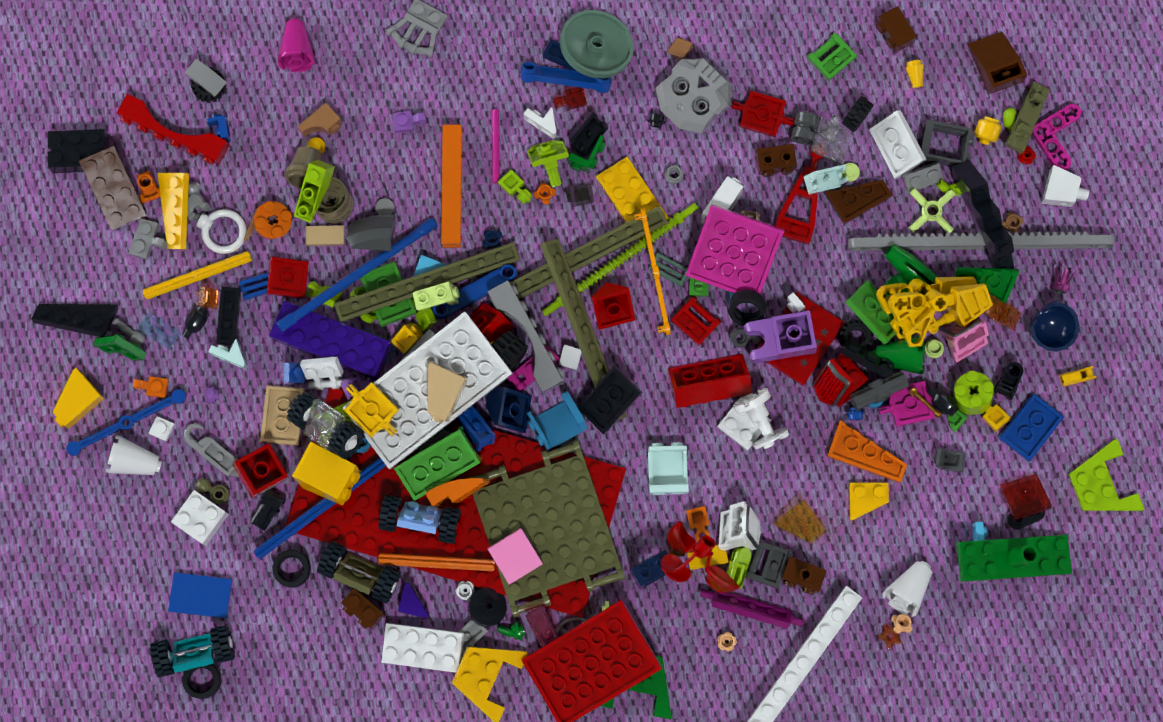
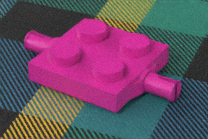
M926 382L909 384V387L892 394L889 397V405L878 407L879 415L891 412L896 427L934 419L933 412L915 395L912 396L909 393L911 388H916L917 393L933 406L932 397L926 392Z

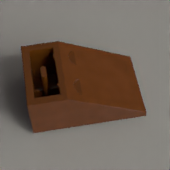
M1003 32L967 44L988 95L1024 82L1027 77L1026 70L1020 57Z

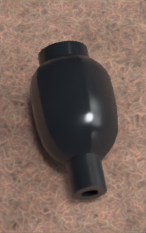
M198 305L197 308H193L185 320L186 330L182 334L183 337L189 339L192 333H197L202 329L208 319V310Z
M932 386L926 391L932 397L931 401L934 407L941 411L942 414L953 416L959 409L956 406V400L945 391H936Z

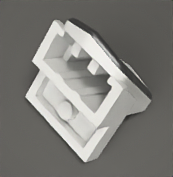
M745 501L730 505V510L723 511L720 514L719 549L725 551L740 546L750 550L757 549L761 534L759 518Z

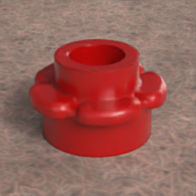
M1026 146L1022 154L1017 152L1019 162L1026 165L1033 163V159L1036 158L1035 151H1032V148Z

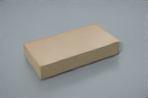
M344 225L306 226V246L344 245Z

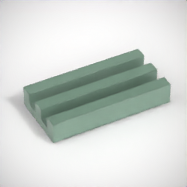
M657 252L655 256L656 264L660 268L681 278V281L659 270L660 276L682 287L688 277L685 276L688 268ZM658 259H661L669 263L670 265L682 270L683 272H685V274L682 275L677 271L667 267L666 265L658 262Z

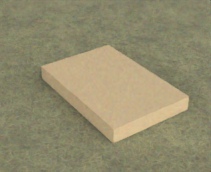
M266 386L261 443L299 446L301 429L288 420L287 411L291 409L289 405L294 403L293 399H298L297 396L299 394L302 395L305 392V388Z

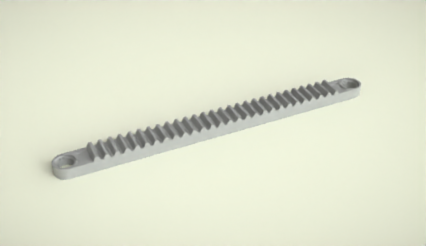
M1071 231L1066 235L1064 232H1061L1059 235L1056 232H1053L1051 235L1048 232H1045L1044 235L1041 232H1038L1036 235L1030 232L1028 236L1025 232L1020 236L1018 232H1015L1013 236L1011 235L1014 249L1114 247L1113 235H1088L1086 231L1081 235L1079 231L1074 235ZM979 232L975 236L972 233H969L968 236L965 233H962L960 236L954 233L951 237L949 233H946L943 237L942 233H939L936 237L934 233H931L928 237L924 233L920 237L919 233H916L913 237L909 233L905 237L901 233L897 237L894 233L892 237H889L888 234H885L884 237L878 234L877 237L848 239L849 251H887L893 244L904 250H987L983 236Z

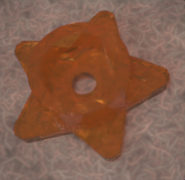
M884 624V632L878 635L877 638L885 641L887 649H890L893 644H902L899 634L895 633L889 625Z

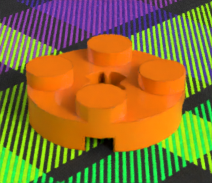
M267 201L255 211L253 223L257 233L263 238L269 240L278 239L289 231L292 224V214L283 204L276 201ZM268 216H275L277 224L273 223L270 225L268 223L269 220L267 221Z

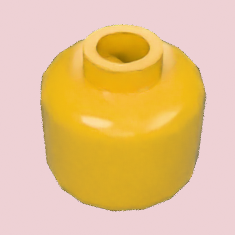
M984 116V119L978 120L974 136L979 139V143L989 145L990 142H997L1002 128L998 123L999 120Z

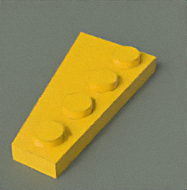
M157 173L167 249H186L189 173Z

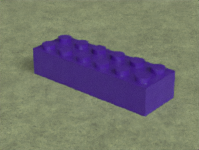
M286 301L283 302L269 334L273 341L317 358L338 357L341 367L376 381L380 378L393 347L390 341L314 312H310L298 320L296 324L281 332L276 322L300 308Z

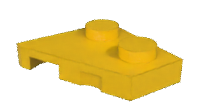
M849 483L850 521L889 502L888 483Z

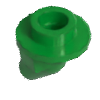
M518 621L511 626V629L502 625L498 627L499 633L508 637H514L515 640L519 639L522 641V636H526L523 624L519 625Z

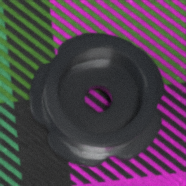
M650 114V118L647 120L648 123H651V127L661 128L666 123L664 121L665 116L660 114Z

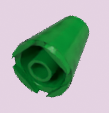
M919 336L912 337L911 342H916ZM904 339L876 346V350H873L881 359L887 358L892 361L895 366L894 369L924 374V341L922 346L909 347Z

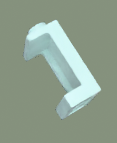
M653 443L652 446L648 447L649 495L688 494L687 446H683V443H671V446H663V443Z

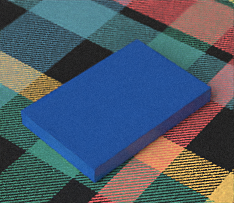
M1033 393L998 439L1030 462L1063 420L1064 416Z
M174 572L168 612L227 618L233 579Z

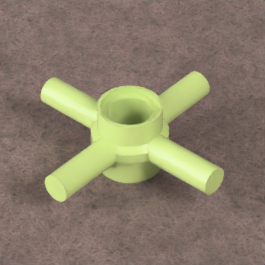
M916 188L910 192L922 206V216L909 226L911 232L914 233L926 221H936L949 234L954 230L941 216L942 207L955 196L951 189L937 202L927 201ZM927 208H935L936 215H930Z

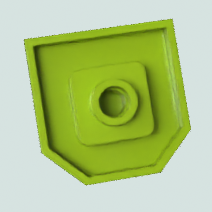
M551 140L530 148L527 154L532 167L543 164L551 187L560 186L562 182L557 168V160L569 157L564 142Z

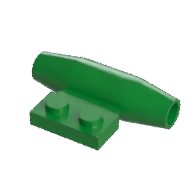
M893 244L884 254L898 271V274L891 276L884 285L898 283L909 285L910 281L916 278L921 279L928 285L935 284V277L938 276L914 255ZM908 288L902 289L900 293L908 292ZM887 291V293L883 296L886 297V295H890L891 293Z

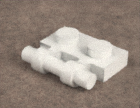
M338 357L305 359L300 363L306 379H314V381L309 382L310 389L324 390V388L330 387L332 389H339L341 387L340 383L345 380L339 379V376L343 374V369Z

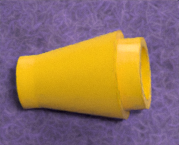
M921 60L907 62V67L905 68L912 88L923 87L924 64H922Z

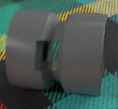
M797 112L794 121L796 127L792 130L791 140L799 144L814 145L817 135L815 130L818 129L820 117L809 112Z

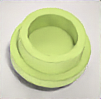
M853 163L845 164L846 171L842 172V177L848 178V182L855 181L860 174L858 166Z
M931 339L925 344L924 350L928 357L938 358L943 354L944 346L941 341Z

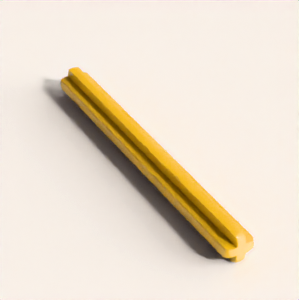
M246 251L143 289V295L148 300L252 261L251 255Z

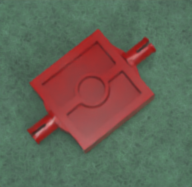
M751 90L745 104L733 101L731 108L742 111L741 128L776 137L778 128L782 123L793 127L795 120L784 116L785 100Z

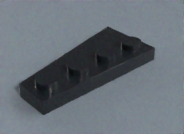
M39 304L31 319L35 324L102 338L105 337L117 314L118 305Z

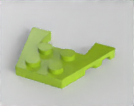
M1118 438L1114 439L1068 474L1082 511L1145 510L1138 493L1119 499L1105 461L1124 455Z

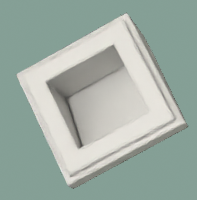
M564 345L559 365L577 370L582 355L581 350Z

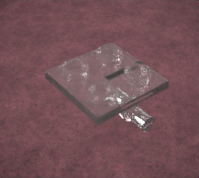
M821 116L818 121L811 151L839 165H844L852 131L839 125L840 116H832V121Z

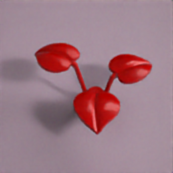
M681 521L671 527L667 534L669 545L676 551L683 550L684 553L694 552L684 563L675 555L667 554L663 556L660 562L661 568L671 580L686 582L691 577V571L686 566L695 556L701 559L707 557L705 567L707 575L705 579L713 590L727 593L740 587L721 568L714 565L710 566L713 555L711 551L716 545L712 537L704 535L696 543L694 538L687 533Z

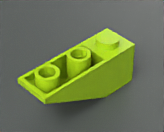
M320 160L309 162L294 212L295 217L312 223L330 185L335 166Z

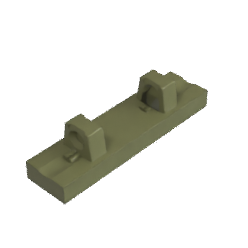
M1035 81L1031 83L1005 143L1006 147L1020 154L1024 152L1050 89L1041 86Z

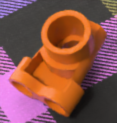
M150 171L136 175L141 191L139 197L142 204L160 197V189L157 187ZM149 179L150 185L145 186L144 180Z

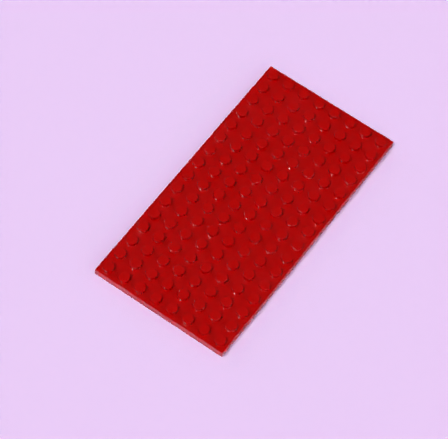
M342 386L339 389H332L330 387L322 414L350 401L347 399ZM455 419L448 424L453 432L458 430L460 426ZM318 423L313 443L332 452L328 447V444H330L328 442L329 438L321 424ZM463 430L477 455L482 457V460L476 466L448 482L467 479V477L472 475L475 477L499 469V466L502 465L505 466L508 478L510 479L546 467L541 452L547 451L544 445L540 446L537 442L492 430L495 433L494 444H489L481 448L480 451H477L475 444ZM370 446L367 452L352 454L351 458L348 457L345 460L355 464L362 471L378 459L379 455ZM417 448L415 451H413L411 454H409L406 458H404L401 462H403V461L407 460L408 458L412 457L413 455L419 453L420 450ZM570 452L552 458L550 462L552 465L577 455ZM583 456L609 529L626 468ZM387 466L353 490L350 498L345 501L343 506L338 503L334 504L296 533L326 543L334 541L346 546V549L377 558L380 553L494 560L487 549L490 547L473 494L460 503H452L449 500L438 507L443 509V512L445 507L461 510L459 529L454 544L438 541L440 527L437 528L436 534L398 526L395 532L378 529L379 516L385 495L401 497V510L405 502H417L425 506L431 505L426 495L414 501L394 470V467L389 469ZM502 476L490 479V483L484 487L502 482ZM298 485L286 526L324 499V497L305 490ZM496 562L494 571L411 567L458 582L469 581L475 587L491 588L497 593L507 596ZM596 574L590 575L591 581L594 580ZM584 578L547 590L551 605L546 608L583 618L590 595ZM541 593L520 600L531 602L543 597Z

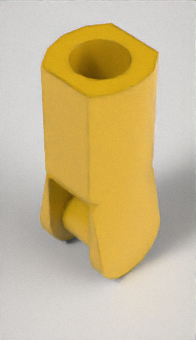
M1090 366L1060 374L1059 378L1062 387L1096 379L1097 377L1094 376L1092 371L1094 367ZM1085 371L1086 378L1082 379L1081 372Z

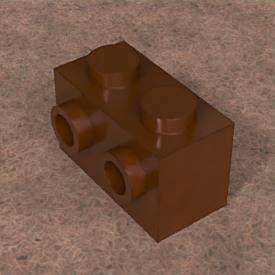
M899 6L878 17L876 27L881 34H884L887 46L893 49L895 53L915 43L917 35Z
M794 144L756 149L755 157L758 175L771 177L775 175L774 173L779 172L787 175L796 170L797 161Z
M355 588L341 602L345 606L342 610L349 616L354 614L358 617L359 620L357 622L365 629L369 627L373 630L385 616L381 610Z

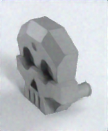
M706 58L681 59L673 67V74L656 87L660 110L679 129L704 134L716 115H722L732 104V83ZM702 81H706L710 86L702 87ZM682 83L686 85L684 90L680 89ZM701 103H705L706 105L705 109L703 110L700 109Z

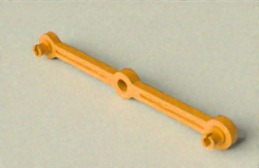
M643 208L640 209L638 214H634V217H637L634 220L642 221L663 320V325L657 326V329L661 330L657 331L658 333L664 332L666 335H671L659 279V268L655 260L646 211Z

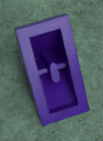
M408 582L404 584L398 612L425 619L430 617Z

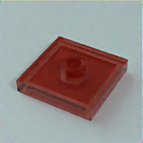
M1037 474L1000 484V490L1014 520L1052 508Z

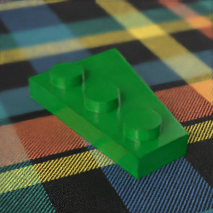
M957 267L954 277H974L977 284L984 283L987 286L991 300L1006 304L1019 274V269Z

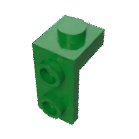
M600 135L589 160L571 153L568 158L570 168L577 172L582 170L589 173L590 169L594 170L598 162L596 157L599 152H603L606 146L604 136Z

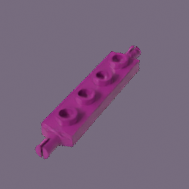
M701 590L700 597L710 599L712 607L720 610L729 611L785 629L790 624L803 626L804 619L794 617L790 610L730 592L720 593L715 590L713 592Z

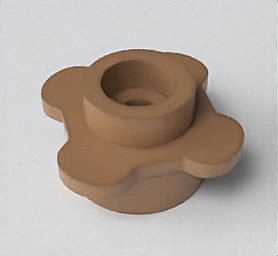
M1008 212L1006 220L1002 222V225L1014 234L1019 232V227L1024 223L1022 217Z

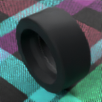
M741 290L731 297L729 315L735 323L744 326L748 322L764 319L766 302L761 294L752 290ZM741 303H750L759 310L754 313H743L736 306Z
M287 550L276 557L272 570L276 581L283 586L294 588L303 585L308 580L311 566L308 558L301 552ZM294 557L301 561L303 572L298 579L290 581L282 576L280 567L284 560Z
M213 664L184 671L182 677V684L186 693L198 699H206L215 695L220 689L222 682L221 673ZM201 668L208 669L212 673L214 680L210 689L204 692L196 691L190 681L194 671Z

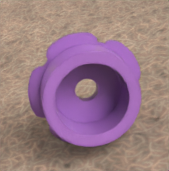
M212 385V387L206 388V402L215 404V400H219L218 389H214Z

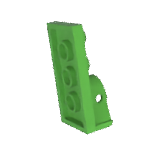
M462 425L455 432L394 467V470L414 501L426 495L425 493L450 481L481 462L482 457L477 455L463 433L464 428Z

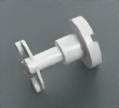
M768 388L757 390L758 394L750 393L733 405L736 413L747 411L751 421L757 423L763 436L753 443L755 449L761 447L767 449L775 444V440H781L790 435L786 427L773 431L766 417L769 415V412L764 404L771 397Z

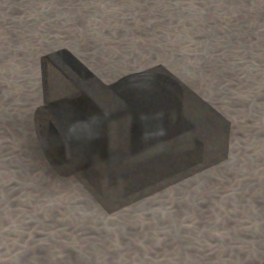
M591 184L575 187L569 185L566 197L567 201L572 203V207L595 203Z

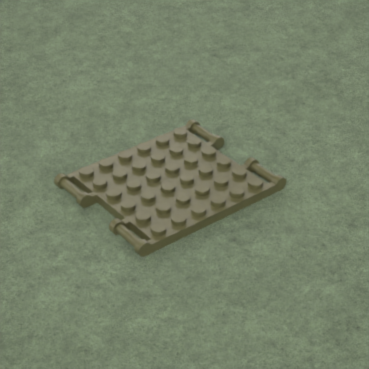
M578 440L549 452H541L546 467L509 479L505 466L502 465L499 466V469L475 477L473 475L467 477V479L483 478L490 480L502 476V482L481 488L473 493L490 546L521 528L542 562L541 566L510 585L497 566L514 618L529 610L544 605L546 607L550 606L551 602L547 590L584 578L588 592H591L596 587L617 580H626ZM573 451L576 452L577 456L551 465L550 459ZM616 568V573L592 581L590 579V575ZM538 593L542 594L543 598L516 606L515 601Z

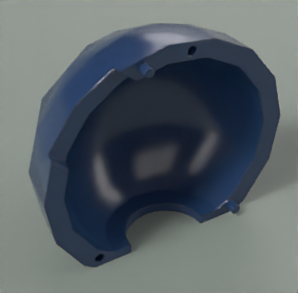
M1049 303L1031 321L1030 330L1032 338L1038 346L1047 351L1058 352L1066 350L1074 344L1079 336L1080 325L1078 315L1073 308L1064 303Z

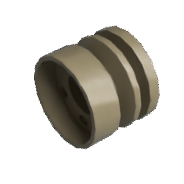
M332 177L330 185L316 212L327 223L336 224L343 222L353 211V196L341 180Z

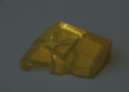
M804 500L773 522L776 527L801 538L809 544L827 532Z

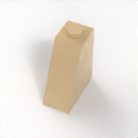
M433 362L428 364V413L433 415L431 419L442 423L443 420L449 422L468 378Z

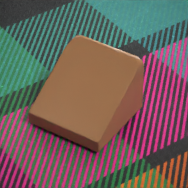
M677 37L667 53L680 61L687 57L693 48V44Z

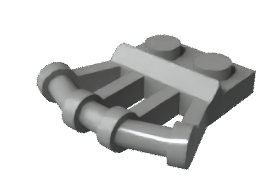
M414 0L408 12L405 13L404 18L397 24L389 27L386 33L397 42L398 47L401 49L405 48L413 55H428V57L433 58L436 37L446 22L448 15L420 0ZM407 23H410L411 25L404 37H401L397 31ZM418 27L422 31L415 43L412 44L408 40L415 28ZM427 33L431 34L429 48L419 47Z

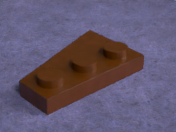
M884 180L824 192L843 225L893 196Z

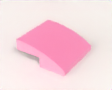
M521 528L487 548L509 585L542 565L541 560Z

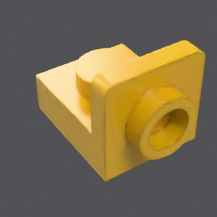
M409 323L400 329L391 342L403 354H407L424 334L418 325Z

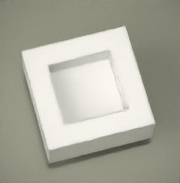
M794 292L787 297V307L792 313L805 311V305Z
M156 416L149 434L167 442L175 424Z

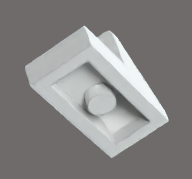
M552 107L544 118H542L538 111H531L527 108L523 114L524 120L555 140L557 134Z

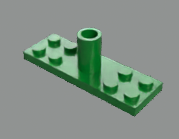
M1067 535L956 543L961 582L1072 574Z

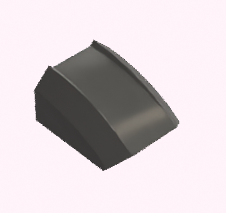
M377 215L349 224L346 238L353 249L391 251L392 239L396 230L395 215Z

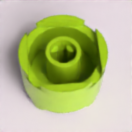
M969 371L956 381L954 399L957 402L956 406L962 413L966 415H980L985 413L992 404L994 386L986 375L976 371Z

